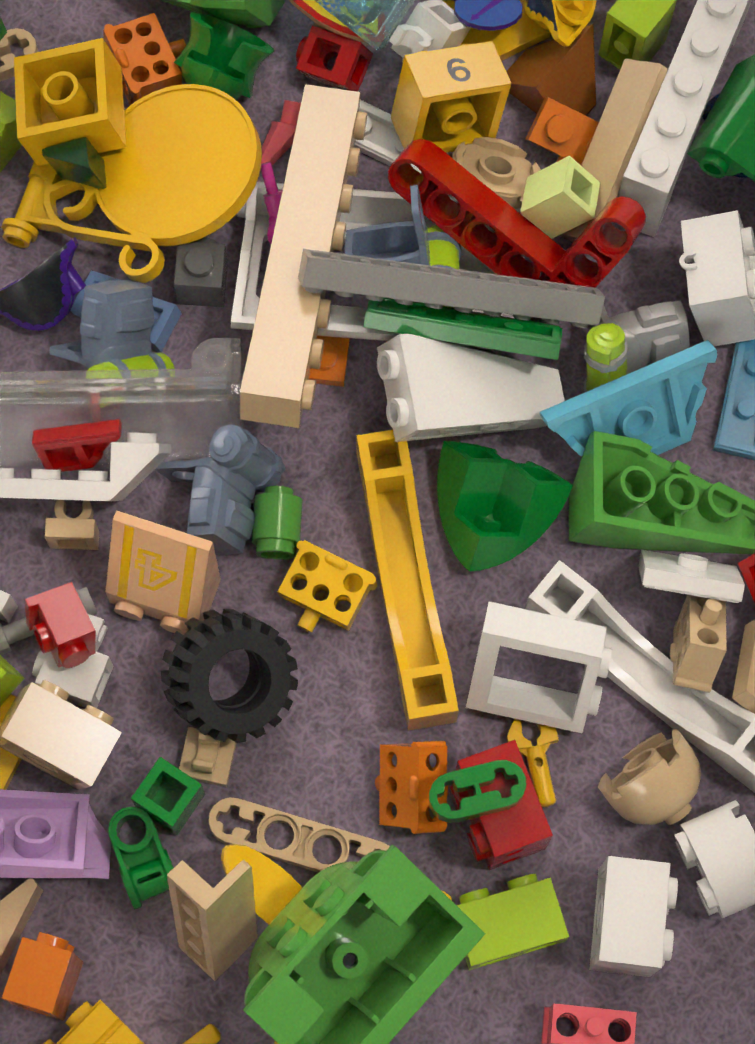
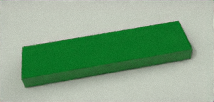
M384 298L383 301L369 300L364 320L365 328L400 334H412L435 340L558 360L563 329L557 325L504 316L495 317L474 311L465 313L445 306L442 309H434L425 306V303L413 301V305H404L397 303L395 299Z

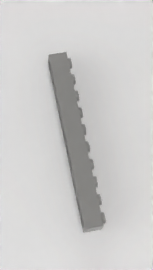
M304 248L298 274L301 286L305 287L306 291L312 293H323V290H330L343 297H353L354 294H360L373 301H383L384 298L395 299L397 303L404 305H413L414 301L425 303V306L434 309H442L444 305L452 306L455 310L465 313H471L473 309L482 310L485 314L495 317L505 313L513 314L514 318L520 320H530L531 317L542 318V321L550 324H559L560 321L571 322V325L580 328H588V325H599L605 296L601 291L594 287Z

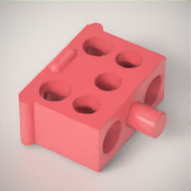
M554 1003L550 1007H544L541 1044H634L637 1012ZM565 1017L573 1023L574 1032L572 1036L566 1037L558 1032L556 1028L558 1018ZM610 1023H617L623 1027L625 1037L622 1042H616L610 1037L608 1033Z

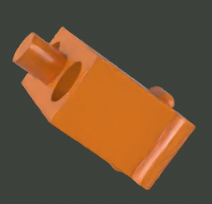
M155 13L116 26L111 24L104 26V41L121 66L123 91L129 105L154 91L174 85H182V72L179 66L173 62L182 53L186 43L183 38L168 43Z
M445 741L380 744V775L375 779V787L379 791V825L410 828L413 834L436 833L446 830L447 822L439 820L436 816L432 819L429 813V792L431 786L439 776L447 773V745ZM431 753L436 757L437 761L433 768L429 761ZM394 754H396L397 757L396 766L392 762V757ZM448 785L445 786L444 795L437 798L439 804L447 803ZM394 804L397 809L396 817L392 814Z

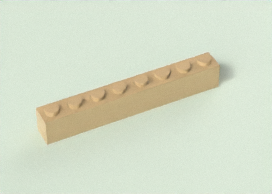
M305 84L240 389L241 420L299 428L303 409L312 410L316 380H309L311 368L320 369L324 340L317 339L319 328H328L331 300L324 299L326 290H323V293L306 291L305 287H302L299 282L298 274L303 248L326 252L343 250L346 223L339 221L341 213L349 214L351 210L353 185L347 184L348 176L357 177L361 149L354 148L355 139L364 140L367 124V112L359 111L360 92Z

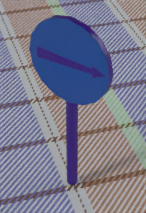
M453 0L455 1L454 13L458 20L466 26L478 30L495 31L506 29L516 24L522 17V4L520 0Z

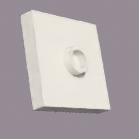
M641 550L638 567L644 587L733 603L742 602L745 584L737 566L711 562L707 558L692 554H679V556Z

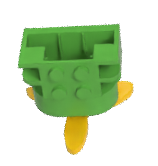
M241 844L226 845L222 849L221 861L226 875L242 860H245L252 867L255 912L268 924L256 941L250 956L248 968L249 985L245 991V1008L243 1011L274 1039V1044H389L486 934L452 902L450 895L440 890L394 845H391L387 851L377 850L370 852L359 862H342L327 867L313 876L303 888L281 866L255 849Z

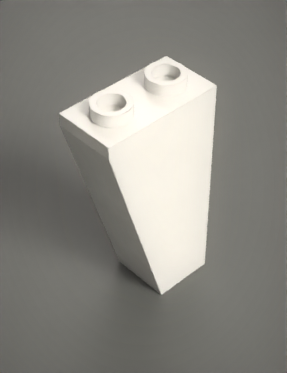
M399 334L377 347V370L384 381L387 397L386 416L388 423L393 428L395 442L545 427L547 425L541 418L540 411L565 401L558 369L412 334Z

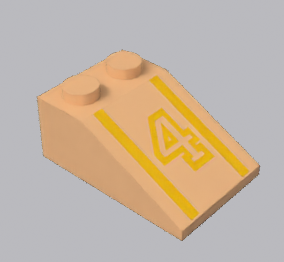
M116 510L112 522L105 591L109 602L115 605L114 611L121 616L141 621L144 614L162 620L160 626L163 629L172 633L178 631L184 635L189 630L185 622L192 617L199 621L204 620L203 612L210 610L221 581L213 542Z

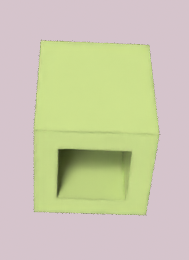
M567 156L527 177L520 213L553 239L594 219L600 182L571 156Z

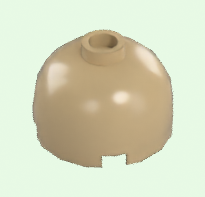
M673 729L672 738L669 740L661 732L638 744L622 757L623 759L630 760L624 766L623 771L612 780L605 773L598 785L599 790L610 805L624 819L634 824L655 825L665 821L668 825H671L683 819L692 809L689 802L697 794L701 779L700 764L693 749L677 729Z

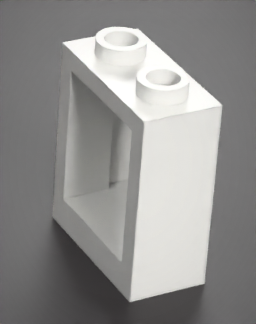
M489 601L466 708L583 733L587 714L596 716L601 700L602 687L595 685L597 677L607 678L611 662L612 649L604 647L606 627ZM500 646L585 664L578 694L493 676Z

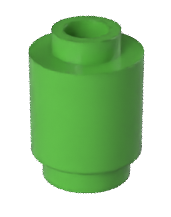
M268 486L265 488L264 493L254 497L255 519L252 529V544L256 545V555L258 557L277 560L294 558L295 548H297V542L300 541L303 500L293 495L294 490L292 488Z

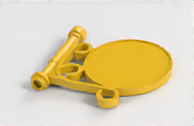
M182 84L154 91L140 98L124 110L126 148L99 153L104 160L106 188L101 189L66 179L63 180L50 164L37 166L33 162L28 175L29 181L15 218H5L1 228L4 231L2 237L6 242L14 246L28 248L30 242L36 241L39 234L37 229L63 233L78 240L123 247L119 255V264L123 272L133 281L141 283L152 281L160 275L164 268V255L158 246L182 245L204 238L229 222L245 205L256 185L261 168L262 149L257 129L241 104L227 93L216 88L198 84ZM77 190L85 191L80 203L73 207L63 208V213L70 221L84 219L99 204L104 214L123 234L73 226L63 222L57 213L56 200ZM132 249L152 252L149 264L141 269H132V262L136 256Z

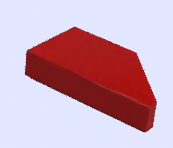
M120 419L33 430L32 445L45 469L65 472L94 468L102 459L103 451L109 444L116 442L121 437L122 422Z

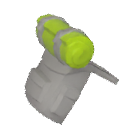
M670 301L649 306L645 305L638 307L636 310L613 317L607 315L603 304L599 325H593L587 333V341L584 344V359L586 360L587 367L584 393L690 348L688 322L682 302Z

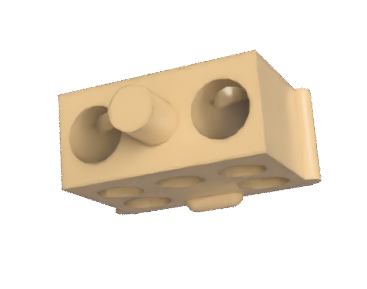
M687 595L679 617L675 621L673 643L670 645V660L673 662V685L710 693L713 681L727 651L726 601Z

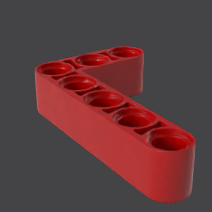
M418 139L412 141L395 159L388 170L389 183L397 194L411 204L410 186L418 185L424 216L497 275L596 288L628 253L646 223L644 209L637 201L629 197H617L608 202L567 250H564L440 147L429 140ZM411 164H413V165H415L416 167H418V169L421 171V173L418 172V171H416V170L411 166ZM448 194L453 196L458 201V203L451 200ZM611 222L621 225L625 231L618 230ZM485 225L491 227L495 233L488 230ZM584 254L592 256L597 262L589 260ZM521 255L528 257L532 262L525 260Z

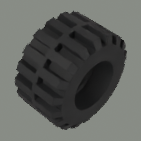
M223 608L222 614L215 610L203 612V621L192 617L185 622L189 630L184 635L176 631L170 639L176 643L173 652L165 649L162 660L169 664L168 670H161V681L169 686V689L163 691L167 701L175 706L173 710L182 719L204 735L208 734L215 740L226 742L228 737L235 743L246 742V733H249L256 739L265 735L263 726L269 723L276 727L282 721L277 715L283 707L289 711L293 700L287 697L289 690H297L298 679L290 675L291 671L298 669L296 659L287 654L292 648L287 640L278 636L279 632L244 612L241 614L234 609ZM244 649L249 659V675L244 686L235 695L227 699L213 700L209 692V676L213 666L228 652Z

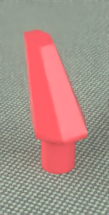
M284 100L280 122L272 121L270 130L261 148V164L271 162L274 165L292 146L301 103Z

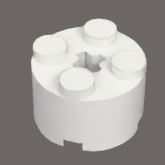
M736 800L680 824L681 832L674 835L676 847L687 870L697 866L702 877L701 880L696 881L698 886L696 889L709 916L718 912L722 918H725L755 905V832L745 814L735 818L739 814L740 807Z

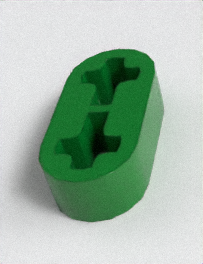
M496 760L449 772L439 776L433 782L429 792V807L439 820L447 823L461 822L508 810L516 806L522 799L526 788V777L517 764L508 760ZM503 772L505 779H514L516 785L511 787L508 798H502L497 790L481 793L480 787L494 783L495 773ZM453 785L456 792L472 789L474 792V796L463 798L460 801L459 810L451 811L449 804H439L437 798L444 795L445 786Z

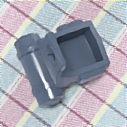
M229 424L220 427L213 434L209 449L211 457L191 461L162 462L155 469L170 481L193 483L187 534L212 541L215 555L243 553L245 543L250 539L255 515L251 510V501L254 499L255 490L264 492L266 487L276 486L280 482L281 474L286 470L282 458L272 449L262 445L259 439L254 437L248 430Z

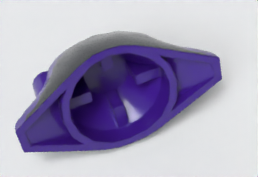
M75 237L29 274L0 289L1 315H4L19 327L39 331L55 326L69 314L75 302L76 293L86 286L72 265L73 256L78 247Z

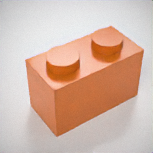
M39 932L36 941L22 937L2 999L14 1006L64 1021L83 965V961L73 953L75 947L68 944L69 941L42 932Z

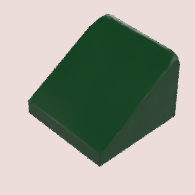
M86 137L42 149V155L62 179L96 188H106L104 160Z

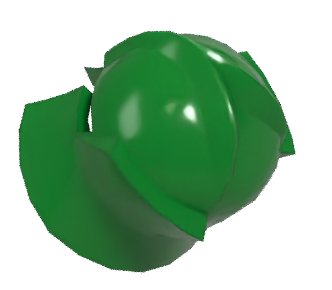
M191 12L189 42L173 62L181 67L182 76L187 84L213 87L227 93L235 100L239 99L242 95L251 98L253 96L256 71L264 60L275 52L274 48L254 34L227 21L210 15Z

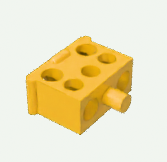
M306 540L298 541V553L277 591L279 596L305 609L297 624L303 630L312 633L321 617L349 631L370 590L377 588L376 577L373 573ZM300 579L307 581V586L304 589L296 590L293 588L295 581ZM320 590L329 592V596L323 601L316 600L314 596ZM341 601L351 603L350 608L344 612L338 611L336 605Z

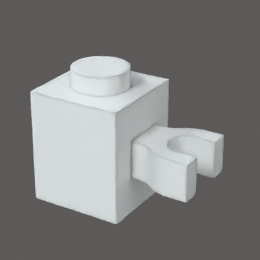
M428 0L416 5L406 24L398 25L389 41L393 44L391 48L402 57L403 62L404 55L414 54L419 51H433L460 46L471 27L460 22L454 10L442 0Z
M88 614L96 630L95 654L89 656L84 663L76 667L64 668L62 666L58 668L51 651L44 654L40 650L34 663L32 675L37 677L35 684H41L43 680H46L64 689L70 694L67 699L68 702L84 708L87 705L97 708L113 669V664L109 656L97 652L108 629L104 625L105 621Z

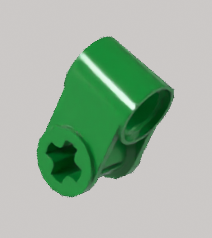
M132 806L117 811L109 823V838L120 865L119 871L124 886L135 910L142 907V901L169 891L167 874L174 867L167 849H164L157 828L147 812ZM132 819L141 820L146 824L147 829L143 840L134 845L123 843L119 835L123 824ZM157 875H160V876L157 877V878H154V879H151V880L146 881V882H144V883H141L142 881H145V880H147V879H150V878H152V877H155V876H157Z

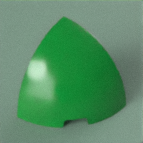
M443 441L437 475L439 513L448 543L457 559L468 571H480L498 566L529 548L546 532L557 518L573 487L571 483L559 475L531 461L515 463L512 460L501 458L497 454V450L463 442Z

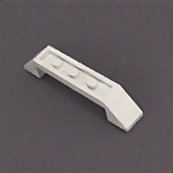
M127 433V442H111L110 481H108V471L78 470V480L61 479V470L31 469V478H14V468H0V498L123 501L171 454V444L156 443V433Z

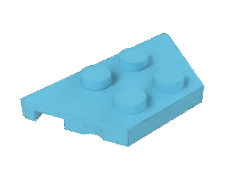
M706 340L540 411V416L553 432L558 433L581 457L583 456L589 435L593 431L639 439L652 446L651 452L659 455L691 441L697 422L695 418L696 412L702 405L707 390L702 383L707 364L715 363L717 349L709 340Z

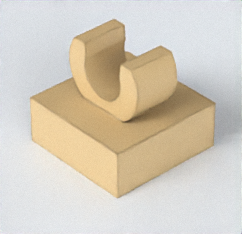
M64 500L56 501L54 507L56 518H46L45 539L50 549L98 550L99 529L95 519H93L94 512L90 501L83 500L82 513L76 518L66 516V503Z
M188 727L179 769L196 781L227 787L237 743L228 737L226 742L218 741L208 734L204 735L196 728Z

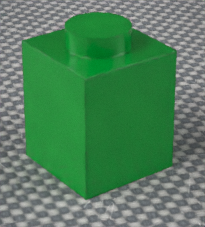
M159 757L131 797V800L135 807L141 808L149 814L150 818L175 835H178L206 794L201 783L162 757Z

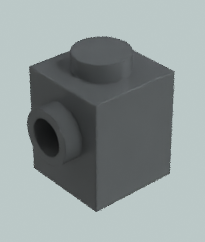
M204 237L190 243L177 245L174 277L177 304L224 307L228 268L225 244L217 243L213 239Z

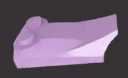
M0 789V878L109 879L111 840L90 807V795Z

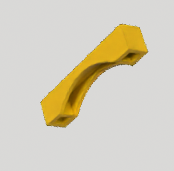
M393 429L356 435L357 460L407 729L410 731L456 723L459 712L430 580L407 441L395 442Z

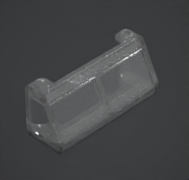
M212 338L203 341L192 354L191 369L0 372V468H14V470L45 469L32 445L33 430L120 419L122 422L121 437L116 442H127V433H156V443L171 444V454L163 462L191 461L211 457L209 452L210 442L213 434L220 427L231 424L246 429V420L240 419V389L245 371L241 338ZM111 443L103 451L102 459L94 468L89 469H110Z

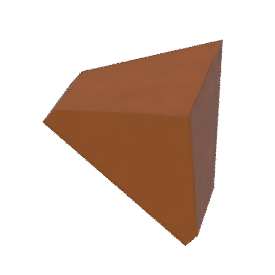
M594 23L586 26L568 47H563L553 39L525 50L506 71L511 81L509 93L536 114L545 97H549L587 116L596 106Z

